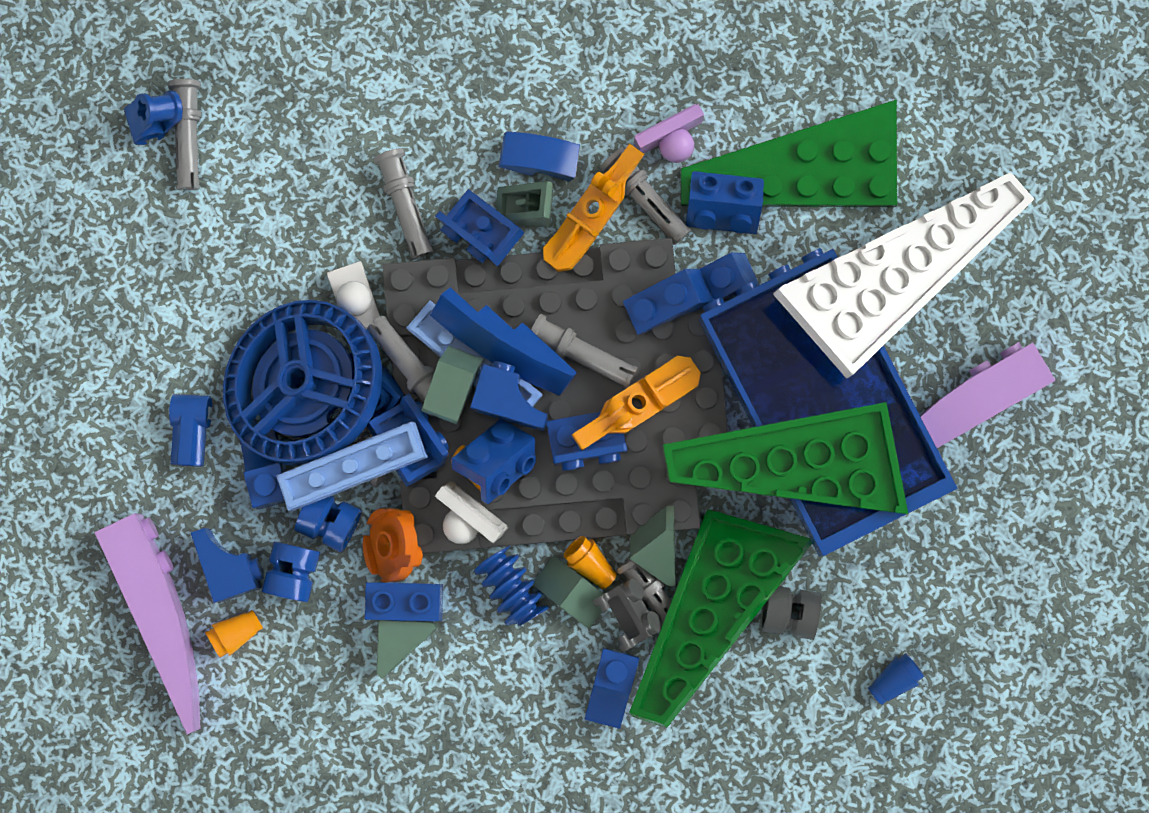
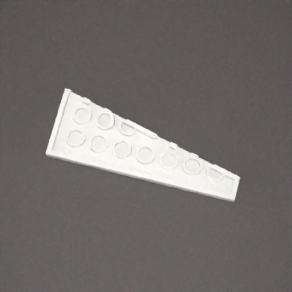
M1010 172L935 211L923 215L907 225L905 224L816 270L806 273L788 284H784L773 295L840 372L848 378L863 366L1018 216L1034 198Z

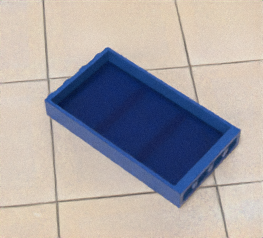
M821 248L814 250L801 258L803 264L793 269H790L789 265L782 266L768 274L771 280L759 286L755 281L750 282L736 290L737 297L727 302H724L721 297L702 307L705 313L699 316L698 321L753 427L887 402L908 513L958 489L884 345L852 376L846 378L773 295L784 284H788L806 273L837 259L838 257L834 249L823 253ZM790 499L819 557L825 556L906 515Z

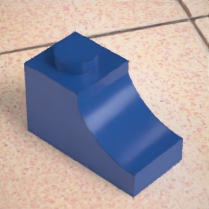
M494 361L492 366L483 364L471 404L472 411L544 432L548 415L537 410L525 400L519 389L520 374L514 373L515 367L498 361Z
M270 430L266 434L272 440L279 441L275 430ZM240 441L245 467L243 474L252 508L260 510L285 503L276 476L287 472L286 465L273 462L254 453Z
M203 528L191 532L214 603H221L262 588L259 580L264 579V573L258 558L252 559L249 553L236 555L229 552L216 540L211 529Z
M603 647L584 720L618 729L621 728L639 662L638 656Z

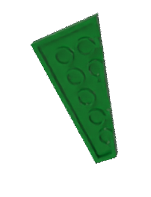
M897 99L681 168V206H688L692 172L696 171L763 179L762 207H896Z
M887 402L662 445L669 482L908 514Z
M707 509L629 711L630 715L634 718L667 728L813 544L811 538Z

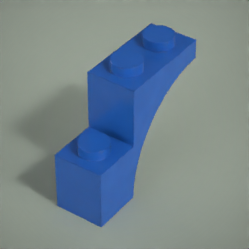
M731 252L700 269H683L622 302L637 335L678 317L701 309L718 298L722 297L724 302L738 296L736 290L753 281L758 286L759 283L746 254Z

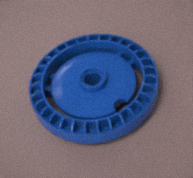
M317 300L294 301L280 305L265 313L240 337L226 366L223 381V403L226 417L233 432L254 453L273 462L290 466H301L348 447L367 426L380 398L382 362L378 347L371 333L359 320L341 307L328 302ZM308 325L331 326L338 329L344 335L352 350L355 375L353 362L346 348L336 338L325 332L309 330ZM296 329V332L289 334L290 331ZM305 377L303 385L299 387L300 381ZM253 380L252 392L254 401L251 403V386ZM338 408L343 409L342 412L338 415V417L330 424L329 420L331 414ZM258 415L262 419L259 423H257L256 417ZM273 429L278 433L291 437L313 436L299 441L283 442L272 440L266 434Z

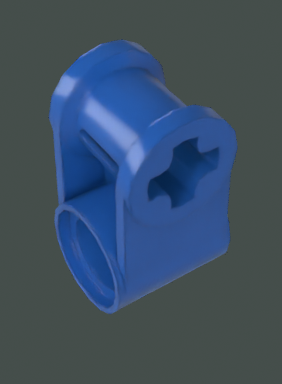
M167 91L159 96H149L146 93L138 94L123 109L135 145L147 144L146 140L156 137L158 140L163 139L165 134L175 124L180 122L183 114L182 102L176 91Z

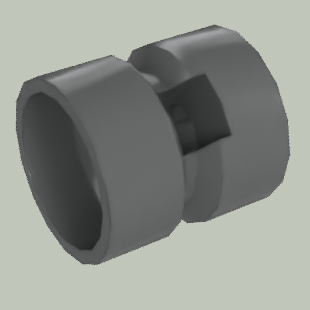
M779 586L764 604L761 631L783 635L786 630H789L793 637L814 640L820 618L821 593L800 589L796 594H792L789 587ZM792 606L799 607L797 620L790 619Z

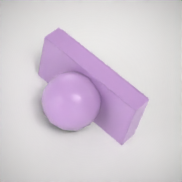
M694 104L636 134L634 137V147L642 153H646L659 146L660 152L666 160L674 163L686 161L692 155L695 144L688 130L701 124L704 118V113L699 104Z

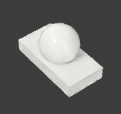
M359 261L327 272L337 306L359 320L366 329L370 324L375 328L376 325L373 321L380 317V313L362 262Z
M454 482L443 485L435 495L437 499L451 509L443 520V531L446 537L456 544L471 542L478 532L494 543L507 530L505 523Z

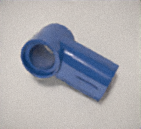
M172 395L169 407L170 425L173 426L171 465L204 467L206 429L211 425V419H208V408L212 407L211 396Z

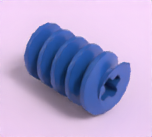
M508 546L481 562L474 570L475 575L488 574L481 584L482 587L495 586L494 591L489 596L490 600L503 599V602L497 608V612L510 611L511 614L505 620V625L517 624L519 627L550 607L549 605L536 606L542 594L541 592L528 593L535 582L533 579L521 581L520 578L527 569L526 567L513 568L519 555L506 556L505 553L510 548Z

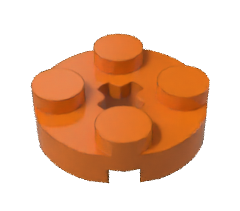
M381 508L374 511L366 525L372 524L370 534L363 535L362 543L367 568L372 575L379 574L382 578L379 580L381 582L403 581L411 574L413 567L421 565L423 557L422 550L418 546L414 516L409 510L397 508Z

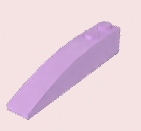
M1018 342L1000 353L1003 360L991 366L987 360L969 370L972 376L970 379L964 381L937 400L920 415L937 448L1056 381L1034 343L1022 348ZM910 426L909 428H910L912 434L914 435V437H915V439H916V441H917V443H918V445H919V447H920V449H921L923 455L925 456V453H924V451H923V449H922V447H921V445H920V443H919V441H918V439H917V437H916L914 431L912 430V428H911V426ZM908 427L894 440L900 469L923 457Z
M134 513L94 533L185 732L190 734L201 729L199 688L194 652L185 614L173 579L169 573L174 570L173 564L166 551L160 552L154 539L158 537V532L153 521L149 517L144 519L143 514Z

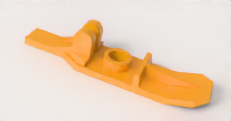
M629 143L616 163L603 174L597 172L593 176L591 184L572 211L568 212L563 224L543 247L545 262L558 272L571 270L578 263L623 201L626 180L643 158L644 153ZM593 202H598V211L590 214L589 206Z
M677 355L655 371L607 400L599 417L573 433L572 437L580 449L584 450L607 434H626L698 387L701 372L690 357ZM632 398H637L642 402V409H637L632 405Z

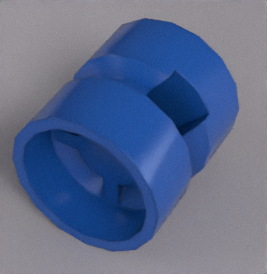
M330 496L302 507L294 530L311 539H315L318 536L322 537L323 545L342 553L360 521L362 510L345 501L336 504L334 496Z
M274 541L269 558L273 569L266 572L261 592L287 599L309 602L313 582L309 579V574L316 572L320 552ZM292 563H293V566H292V568H293V574H292V573H289V570H290V568H291Z

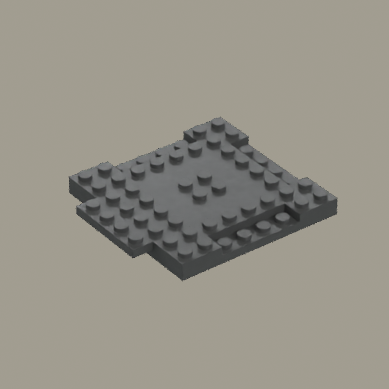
M672 238L600 244V247L589 248L571 270L561 272L556 271L544 261L543 252L506 255L498 267L488 259L482 264L475 258L462 260L444 258L383 264L388 322L424 366L429 365L436 369L440 357L409 332L406 327L430 300L436 305L441 294L451 287L477 312L486 305L489 306L512 329L524 323L531 330L540 314L545 315L547 321L565 330L568 328L573 329L577 334L576 337L632 366L638 367L629 386L655 371L677 355L690 357L701 372L698 387L624 434L628 451L627 453L620 454L621 461L599 464L597 458L585 460V467L562 471V465L554 466L547 423L543 432L506 421L535 438L536 462L528 474H523L509 487L506 493L499 495L489 504L481 501V492L466 477L452 470L451 458L461 445H469L499 419L472 411L471 404L476 390L474 385L457 424L436 416L431 417L428 414V422L435 432L439 431L445 437L449 446V455L443 467L408 487L405 486L403 481H400L402 509L411 511L414 516V527L418 546L421 548L422 554L575 540L580 536L591 539L635 534L641 525H645L651 517L665 506H674L675 531L700 528L696 486L669 482L662 445L728 432L722 367L698 321L699 316L705 312L703 308L698 309L644 334L637 335L622 302L676 274ZM715 325L713 328L718 336V327ZM565 357L564 361L577 373L560 396L531 384L543 394L534 405V408L548 415L547 421L601 412L607 400L626 389L623 385ZM392 361L393 378L404 396L410 394L415 402L419 401L423 405L424 402L419 396L407 389L406 377ZM632 398V405L637 409H642V402L637 398ZM454 482L505 523L507 530L494 543L480 532L477 533L471 542L466 544H456L450 541L444 534L443 520L451 509L435 497L443 485Z

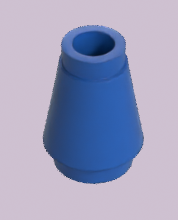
M905 653L900 658L895 656L868 689L874 698L883 705L885 702L919 686L918 681L925 676L910 656Z

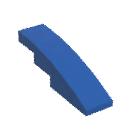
M451 287L441 294L430 314L433 319L458 340L490 362L498 361L514 366V373L520 374L522 380L558 396L565 391L577 373L524 323L512 329L487 305L477 312Z

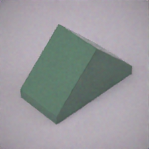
M542 181L498 187L496 210L515 225L550 228L553 200L552 182Z
M448 346L436 366L422 412L457 424L483 359Z
M665 506L651 517L645 525H641L635 534H631L629 559L667 586H675L674 506Z
M553 555L535 578L533 586L589 629L602 613L600 606L596 607L593 600L603 595V593Z
M379 620L376 672L381 679L386 677L439 626L433 621Z

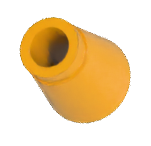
M580 536L564 552L563 557L567 560V566L595 585H598L601 589L610 586L617 577V573L613 570L593 539L588 540L585 536Z
M251 610L212 624L213 628L205 632L217 655L221 658L226 654L231 656L256 635L258 631L262 630L263 627L254 611Z

